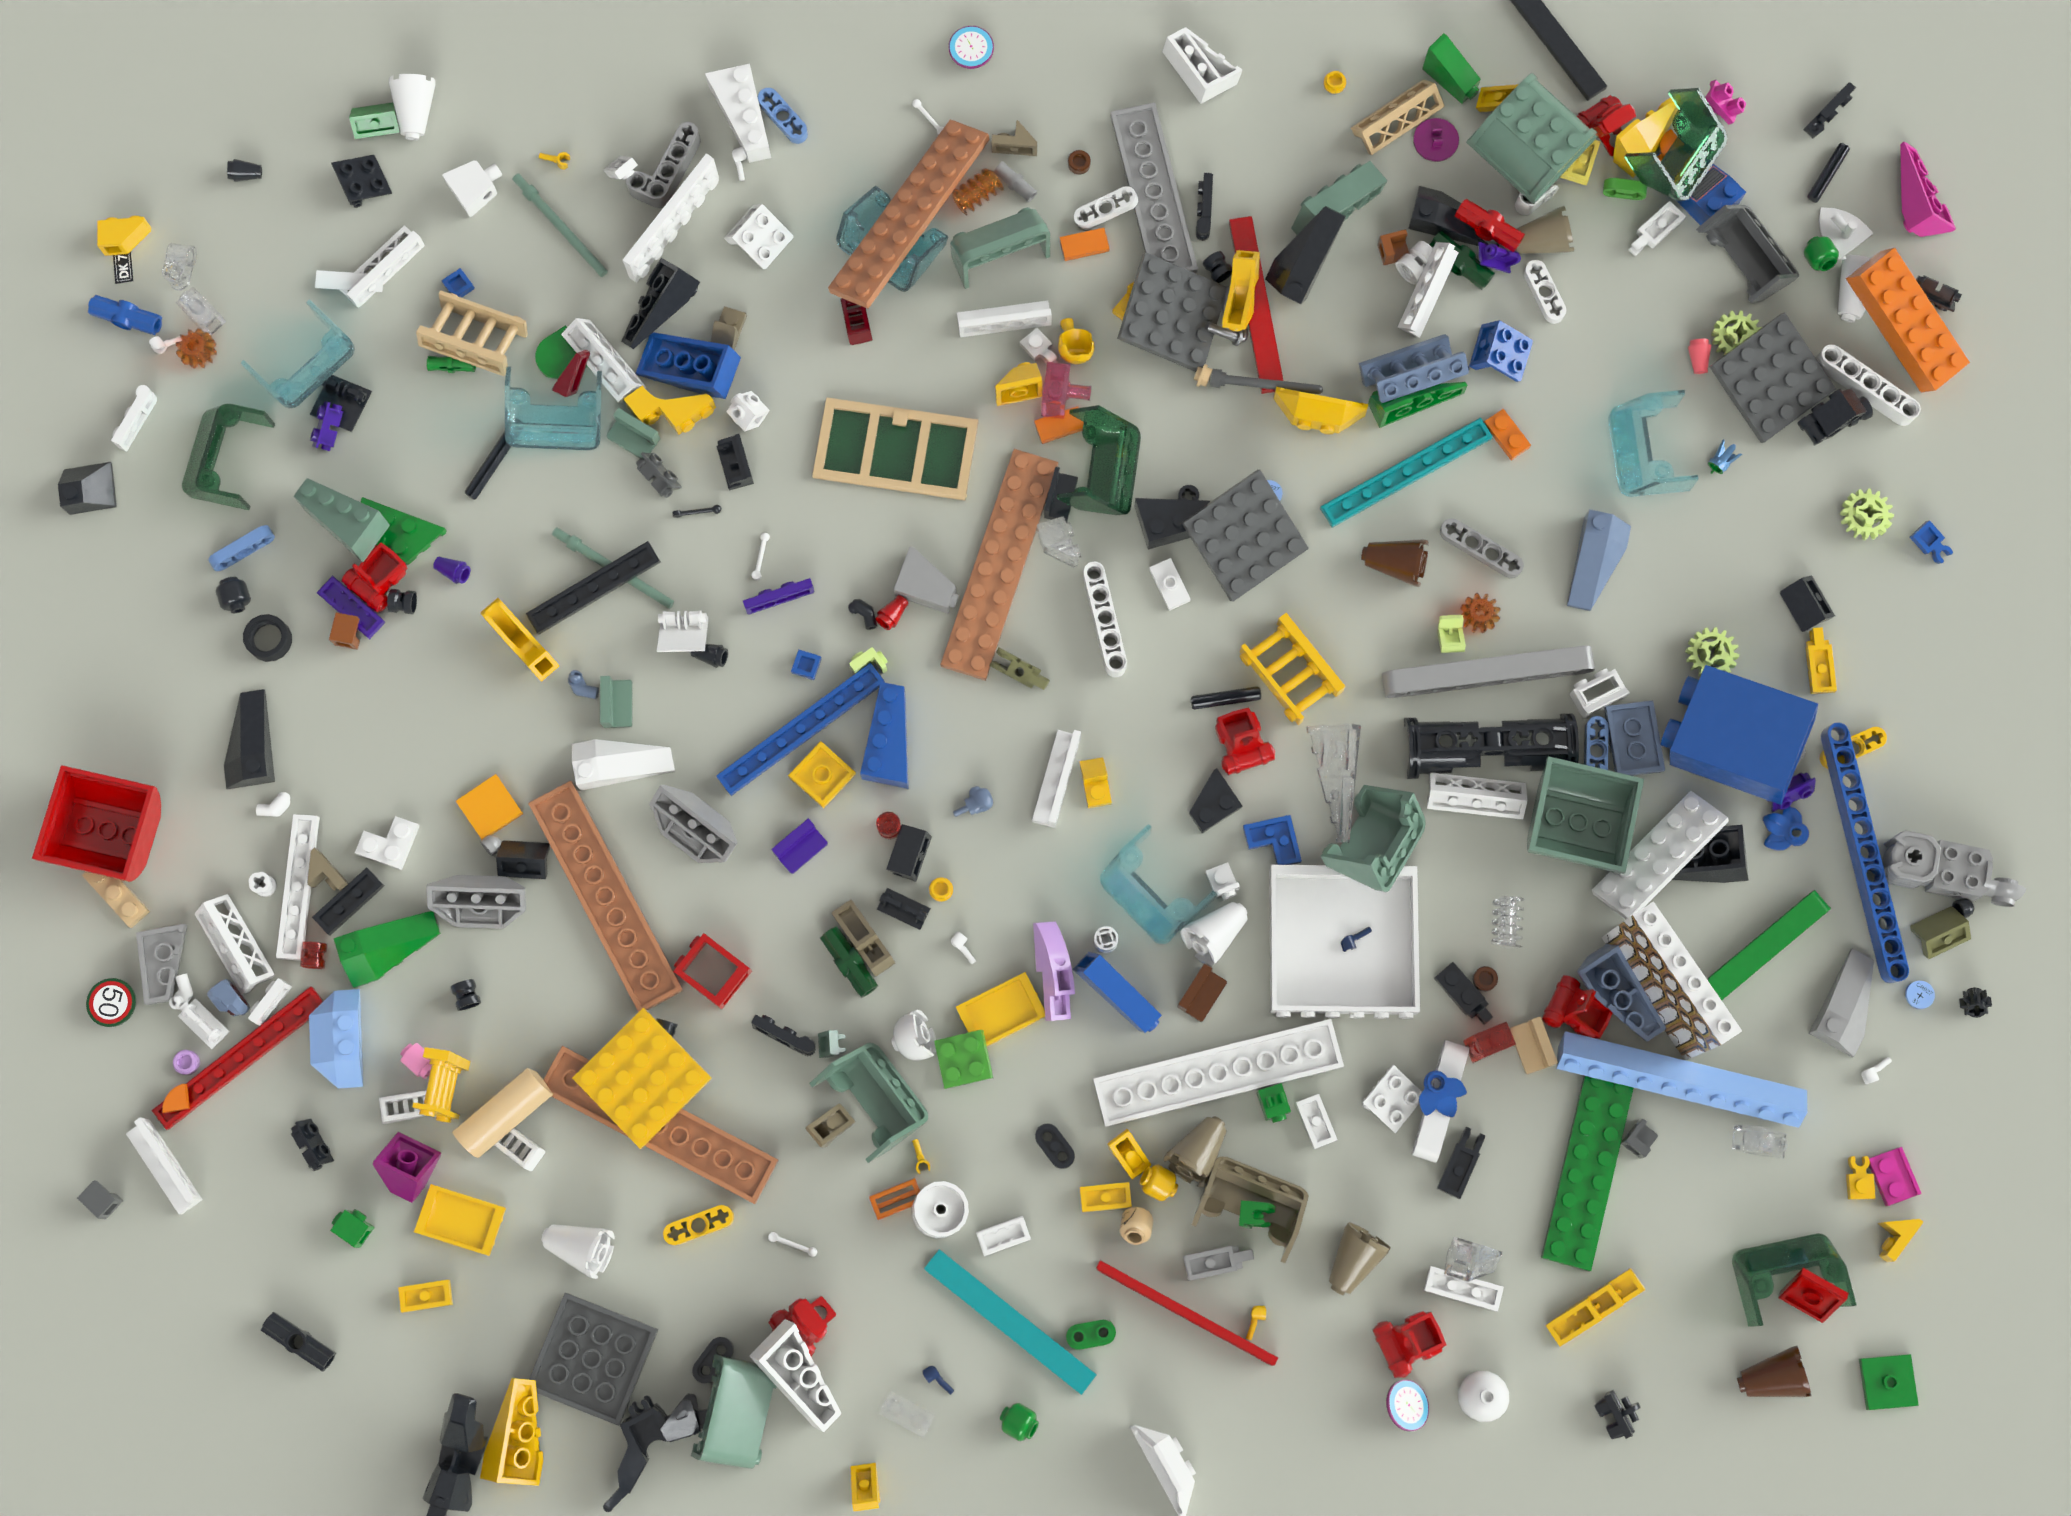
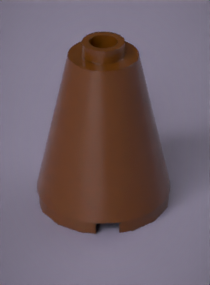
M1424 539L1369 542L1367 547H1363L1361 560L1365 561V566L1410 585L1420 587L1421 583L1417 581L1419 577H1424L1428 551H1424V545L1429 546V542Z
M1798 1346L1790 1347L1740 1371L1742 1377L1737 1378L1740 1392H1746L1747 1397L1812 1396L1806 1371L1800 1360L1802 1358Z

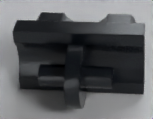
M1614 1389L1607 1392L1604 1398L1594 1406L1600 1417L1613 1413L1616 1421L1606 1426L1610 1438L1616 1439L1624 1436L1627 1439L1632 1437L1635 1432L1627 1415H1629L1632 1423L1638 1421L1639 1418L1635 1411L1640 1409L1641 1406L1639 1402L1631 1404L1626 1396L1620 1399L1625 1407L1623 1408Z

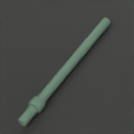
M519 173L516 174L512 180L523 191L522 194L528 201H532L600 277L605 276L608 272L606 268L538 195L539 191L533 185H529Z
M558 527L553 530L552 535L564 542L570 550L580 552L602 567L611 563L610 560L584 545L582 540L575 535L570 536ZM637 577L627 582L668 609L674 604L672 599Z

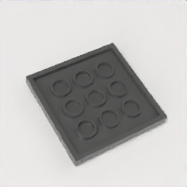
M1145 252L1141 257L1117 339L1196 372L1198 367L1203 368L1206 363L1214 333L1205 330V326L1208 322L1217 325L1227 287Z
M1785 312L1778 315L1709 366L1760 443L1766 442L1836 390Z
M1258 469L1181 522L1227 597L1232 602L1309 549L1265 476Z
M565 1293L529 1380L536 1381V1391L538 1394L620 1426L659 1329Z

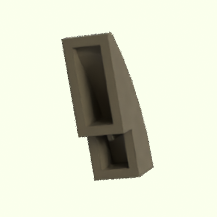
M852 899L832 912V915L875 977L895 964L892 956Z

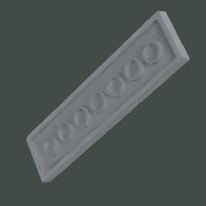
M1155 102L1112 111L1110 116L1129 187L1135 190L1138 196V203L1134 207L1145 252L1197 273L1198 267Z

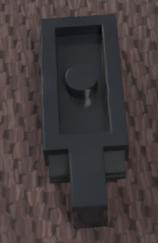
M1851 82L1848 83L1803 130L1812 139L1818 136L1824 130V122L1829 123L1838 114L1835 109L1839 105L1844 107L1853 98L1850 94L1856 87Z
M1454 962L1434 977V980L1465 1015H1468L1471 1019L1476 1016L1483 1025L1493 1018L1491 1013L1485 1008L1488 1005V1002L1485 1000L1486 998Z

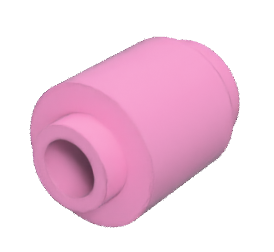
M410 1043L400 1053L402 1056L400 1061L417 1077L421 1076L423 1079H426L430 1075V1060L423 1057L424 1048L418 1043L412 1045Z

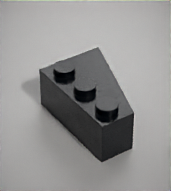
M1135 498L1134 507L1148 550L1190 538L1181 522L1210 503V501Z

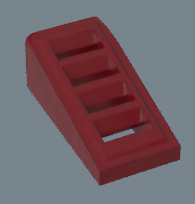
M841 298L850 345L872 341L866 308L861 306L847 310V307L858 304ZM863 322H864V324H859V325L851 326V325H853V324H858V323H863Z
M583 350L575 354L554 384L552 391L564 397L577 393L590 351Z

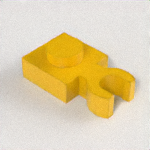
M1855 1156L1848 1158V1165L1853 1170V1174H1846L1848 1200L1876 1199L1874 1174H1866V1169L1870 1164L1868 1156L1862 1157L1861 1166L1856 1164Z

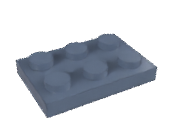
M1653 700L1606 706L1604 711L1609 726L1608 735L1615 772L1630 776L1664 772L1665 764Z

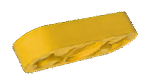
M1871 727L1851 736L1852 742L1859 746V752L1855 754L1856 759L1881 748L1886 743L1887 735L1882 728ZM1872 734L1879 736L1880 739L1877 740V743L1872 741L1865 745L1864 741L1869 739ZM1823 750L1820 754V763L1828 769ZM1843 755L1837 758L1840 763H1845Z
M719 1205L672 1222L664 1228V1240L668 1244L676 1246L727 1228L734 1220V1213L729 1207ZM719 1210L729 1214L725 1218L726 1222L724 1224L717 1220L712 1222L715 1227L710 1229L711 1225L706 1216L710 1213V1218L717 1217ZM696 1218H702L706 1224L705 1229L700 1233H696L692 1229V1222ZM687 1222V1230L691 1234L690 1237H687L685 1232L678 1235L679 1240L677 1241L674 1238H669V1234L672 1233L671 1228L675 1227L676 1230L684 1229L683 1223Z

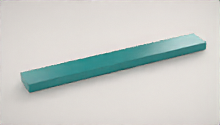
M1480 417L1320 507V510L1333 528L1490 441L1493 436Z
M940 1249L924 1268V1270L1081 1395L1097 1376V1374Z

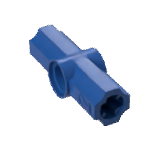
M95 295L89 301L88 313L90 315L111 321L112 324L122 329L131 330L133 328L156 335L162 327V317L160 315L139 309L138 306L128 301L119 300L117 302Z

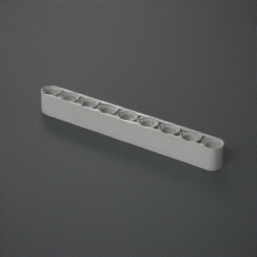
M1577 646L1390 670L1382 673L1385 697L1398 698L1586 674L1595 671L1591 646Z

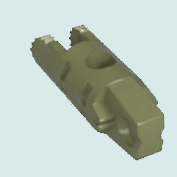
M998 647L996 653L1000 657L1011 661L1007 668L997 661H991L990 667L1031 689L1034 685L1043 690L1047 688L1050 680L1040 675L1041 670ZM1019 667L1024 670L1023 675L1018 672Z

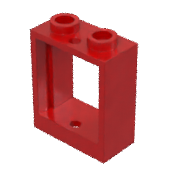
M703 933L701 937L696 936L689 946L691 950L687 955H681L674 964L676 968L673 972L722 1010L751 974L752 970ZM706 944L738 967L716 996L684 972Z

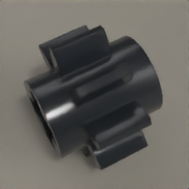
M1973 987L1963 991V998L1959 999L1960 1008L1964 1009L1965 1015L1978 1018L1988 1014V1007L1992 1006L1991 997L1987 996L1986 990Z

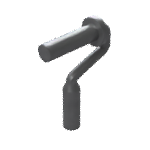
M1226 286L1227 288L1222 301L1221 309L1223 311V315L1226 307L1230 286ZM1208 322L1205 326L1206 331L1231 340L1235 346H1238L1240 342H1245L1248 338L1247 327L1242 331L1234 332L1211 322Z

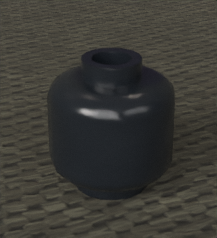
M237 577L225 578L216 587L215 592L220 607L223 610L231 611L232 614L244 611L245 606L251 601L246 583Z

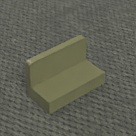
M1952 906L1910 926L1911 931L1921 940L1923 955L1928 959L1971 940L1969 921Z

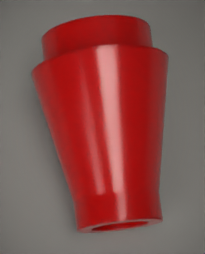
M897 595L894 600L877 612V617L875 618L877 623L886 630H890L892 627L895 628L909 604L903 596Z

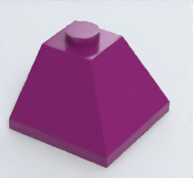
M397 1132L374 1159L372 1165L390 1193L413 1203L425 1188L441 1157V1152Z

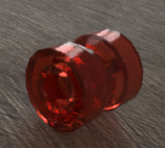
M884 812L877 818L876 826L881 837L891 840L898 836L901 823L895 813Z
M312 941L303 942L302 950L304 951V957L300 960V967L325 969L326 961L323 959V956L327 952L328 944Z

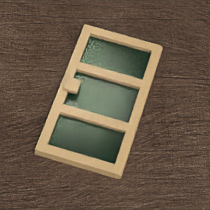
M826 397L812 473L813 478L965 501L978 429V419Z

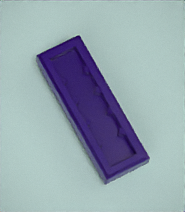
M333 575L316 592L337 612L357 616L360 619L357 629L369 640L386 623Z
M810 578L797 583L791 581L782 584L781 588L773 591L771 589L763 590L758 593V596L743 600V604L747 614L750 615L813 594L815 591Z

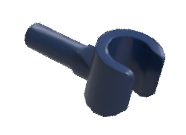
M1367 927L1357 934L1344 937L1341 941L1343 952L1349 949H1356L1355 941L1371 933V928Z
M929 1366L922 1371L928 1383L936 1379L938 1384L950 1395L954 1392V1389L940 1376L936 1367Z

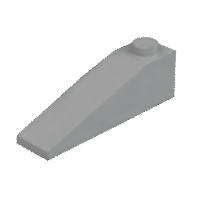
M1853 948L1850 950L1808 1033L1851 1057L1855 1056L1865 1036L1874 966L1873 959Z

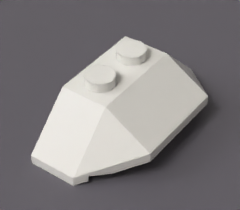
M1138 1425L1130 1426L1178 1516H1186L1195 1482L1192 1475L1196 1474L1190 1461L1184 1462L1179 1454L1183 1451L1176 1437L1171 1439L1170 1435Z

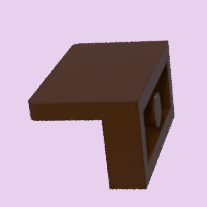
M1205 963L1177 1008L1199 1022L1204 1021L1227 984L1225 979L1213 973V968Z

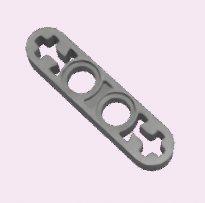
M1447 519L1443 522L1440 528V535L1445 541L1505 577L1516 578L1521 574L1524 563L1519 556L1456 519ZM1454 526L1456 533L1449 535L1447 528ZM1462 531L1465 532L1461 541H1458L1457 539ZM1467 537H1474L1478 541V546L1475 548L1468 547L1465 539ZM1486 550H1496L1498 558L1496 560L1488 559L1485 554ZM1503 555H1504L1506 558H1505L1504 562L1502 563V565L1500 566V565H1498V563L1501 561V559H1502V557H1503ZM1512 562H1515V563H1516V566H1515L1516 569H1513V571H1509V570H1508V568H1509V565H1508V564H1511Z

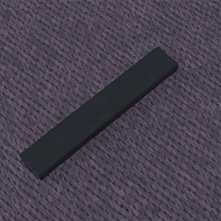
M1510 0L1587 101L1606 90V83L1542 0Z
M647 541L530 610L526 615L537 634H541L661 563L650 542Z

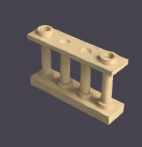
M440 290L439 300L442 310L431 328L419 326L416 331L418 346L505 376L508 371L507 357L504 354L515 335L527 337L526 320ZM451 312L464 316L453 335L449 336L440 332ZM473 319L485 323L474 343L461 340ZM494 327L506 331L496 351L483 348Z

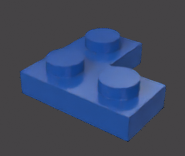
M1291 815L1243 825L1248 850L1272 845L1277 865H1293L1302 862Z

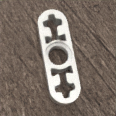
M1129 186L1122 187L1079 207L1074 213V220L1079 228L1083 230L1091 229L1133 209L1138 203V196L1133 188ZM1125 194H1128L1130 201L1127 203L1124 200ZM1114 199H1117L1120 207L1117 208ZM1104 203L1112 204V209L1108 213H1101L1100 207ZM1093 209H1095L1099 217H1095ZM1083 214H1086L1088 216L1087 222H1084L1082 220Z
M1532 260L1524 270L1525 280L1545 320L1552 324L1559 323L1566 314V306L1545 264L1539 260ZM1532 268H1534L1535 271L1540 270L1538 278L1535 273H1530ZM1548 287L1551 290V295L1548 297L1541 296L1539 288ZM1552 306L1554 310H1559L1558 316L1555 313H1550Z

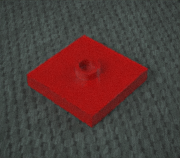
M1802 1268L1780 1291L1778 1298L1824 1323L1847 1300L1849 1293L1809 1270Z

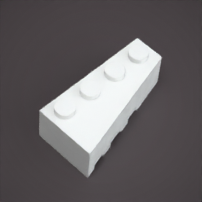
M750 64L705 73L708 86L724 113L730 128L733 130L738 143L743 147L749 163L771 158Z
M785 1319L749 1357L808 1422L816 1429L824 1432L840 1416L841 1412L828 1386L824 1383L817 1365L814 1364L808 1347L799 1335L796 1324Z

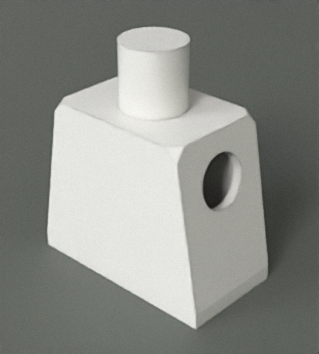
M474 160L442 174V176L469 217H472L496 196L497 191L492 182L501 177L502 173L495 163L483 170L480 164Z

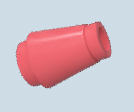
M1709 339L1691 340L1688 351L1694 374L1708 373L1711 352Z

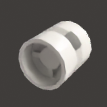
M1418 241L1410 249V254L1403 255L1396 262L1395 265L1398 272L1407 282L1413 285L1418 283L1433 248L1424 241Z

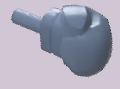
M975 786L969 790V798L964 799L966 805L953 811V813L957 817L967 811L971 815L985 812L993 806V798L988 789Z

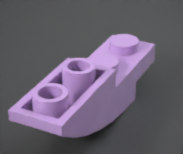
M1056 921L1033 923L1036 972H1042L1045 1021L1071 1019L1069 995L1075 994V987L1065 941Z

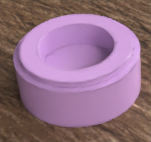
M190 1050L179 1051L173 1059L174 1069L183 1075L195 1073L200 1065L199 1056Z

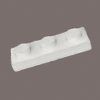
M1429 1266L1423 1291L1498 1312L1504 1287Z

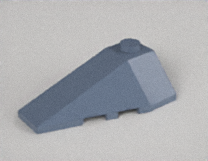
M1591 509L1585 515L1567 606L1591 611L1625 553L1631 526L1615 515Z
M1606 944L1584 960L1577 973L1587 990L1594 989L1596 991L1594 997L1644 1041L1648 1042L1667 1029L1618 945Z

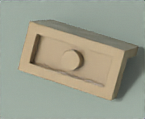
M1541 1016L1509 1029L1526 1074L1554 1066L1558 1063Z

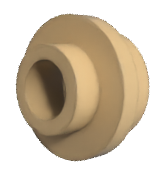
M1204 364L1203 368L1198 367L1194 380L1198 381L1196 386H1207L1212 373V369L1208 368V365Z

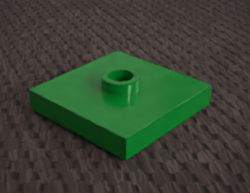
M1911 1354L1859 1359L1866 1410L1919 1406Z

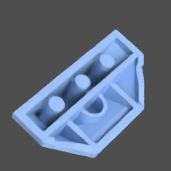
M360 989L334 991L309 1015L310 1064L338 1089L363 1087Z

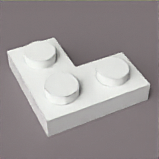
M395 816L387 838L363 831L355 854L402 870L420 825Z

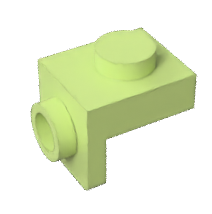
M1463 615L1439 617L1437 633L1441 653L1465 652L1466 644L1462 628Z
M871 647L864 653L861 651L851 658L852 662L849 663L850 669L854 674L869 663L872 665L876 663L884 674L887 671L885 664L888 661L881 651L876 653L873 647Z

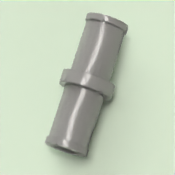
M1002 161L996 167L994 173L1008 184L1010 190H1015L1027 202H1030L1036 196L1037 190L1023 180V176L1020 173L1016 174L1009 168L1005 162Z

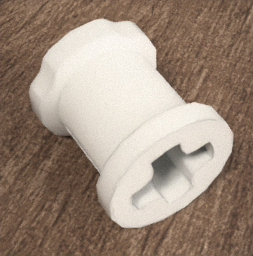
M264 872L252 874L248 881L249 888L262 897L271 896L277 888L274 878ZM261 881L266 884L264 888L259 885Z

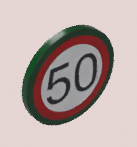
M117 978L104 979L95 984L86 1000L88 1015L95 1023L104 1027L122 1025L132 1016L136 1007L134 990L127 982Z

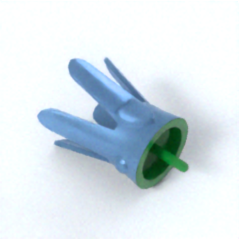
M1722 440L1715 456L1708 462V466L1712 469L1711 474L1714 471L1718 474H1723L1730 464L1742 455L1741 453L1738 455L1732 454L1736 448L1735 444L1730 445L1725 451V440Z

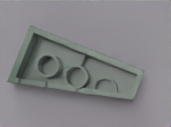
M1371 161L1364 165L1358 164L1347 176L1341 175L1330 187L1326 185L1313 198L1311 196L1307 197L1300 206L1302 208L1291 229L1298 235L1325 206L1345 215V220L1348 219L1354 212L1355 207L1359 210L1378 196L1388 180Z
M306 478L293 496L312 518L328 530L350 552L356 555L361 562L365 561L390 526L379 510L309 478Z

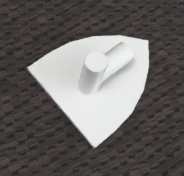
M1820 208V233L1822 236L1829 237L1838 249V261L1873 235V232L1858 217L1836 208Z

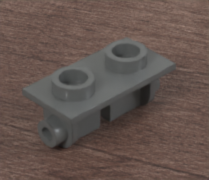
M641 453L644 458H640L636 462L637 469L648 481L654 476L656 477L651 485L661 496L668 498L673 493L672 488H681V485L677 482V476L662 465L663 461L657 454Z

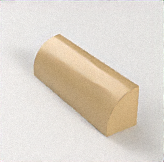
M526 1068L452 1133L470 1154L479 1158L550 1098L553 1093L538 1072Z

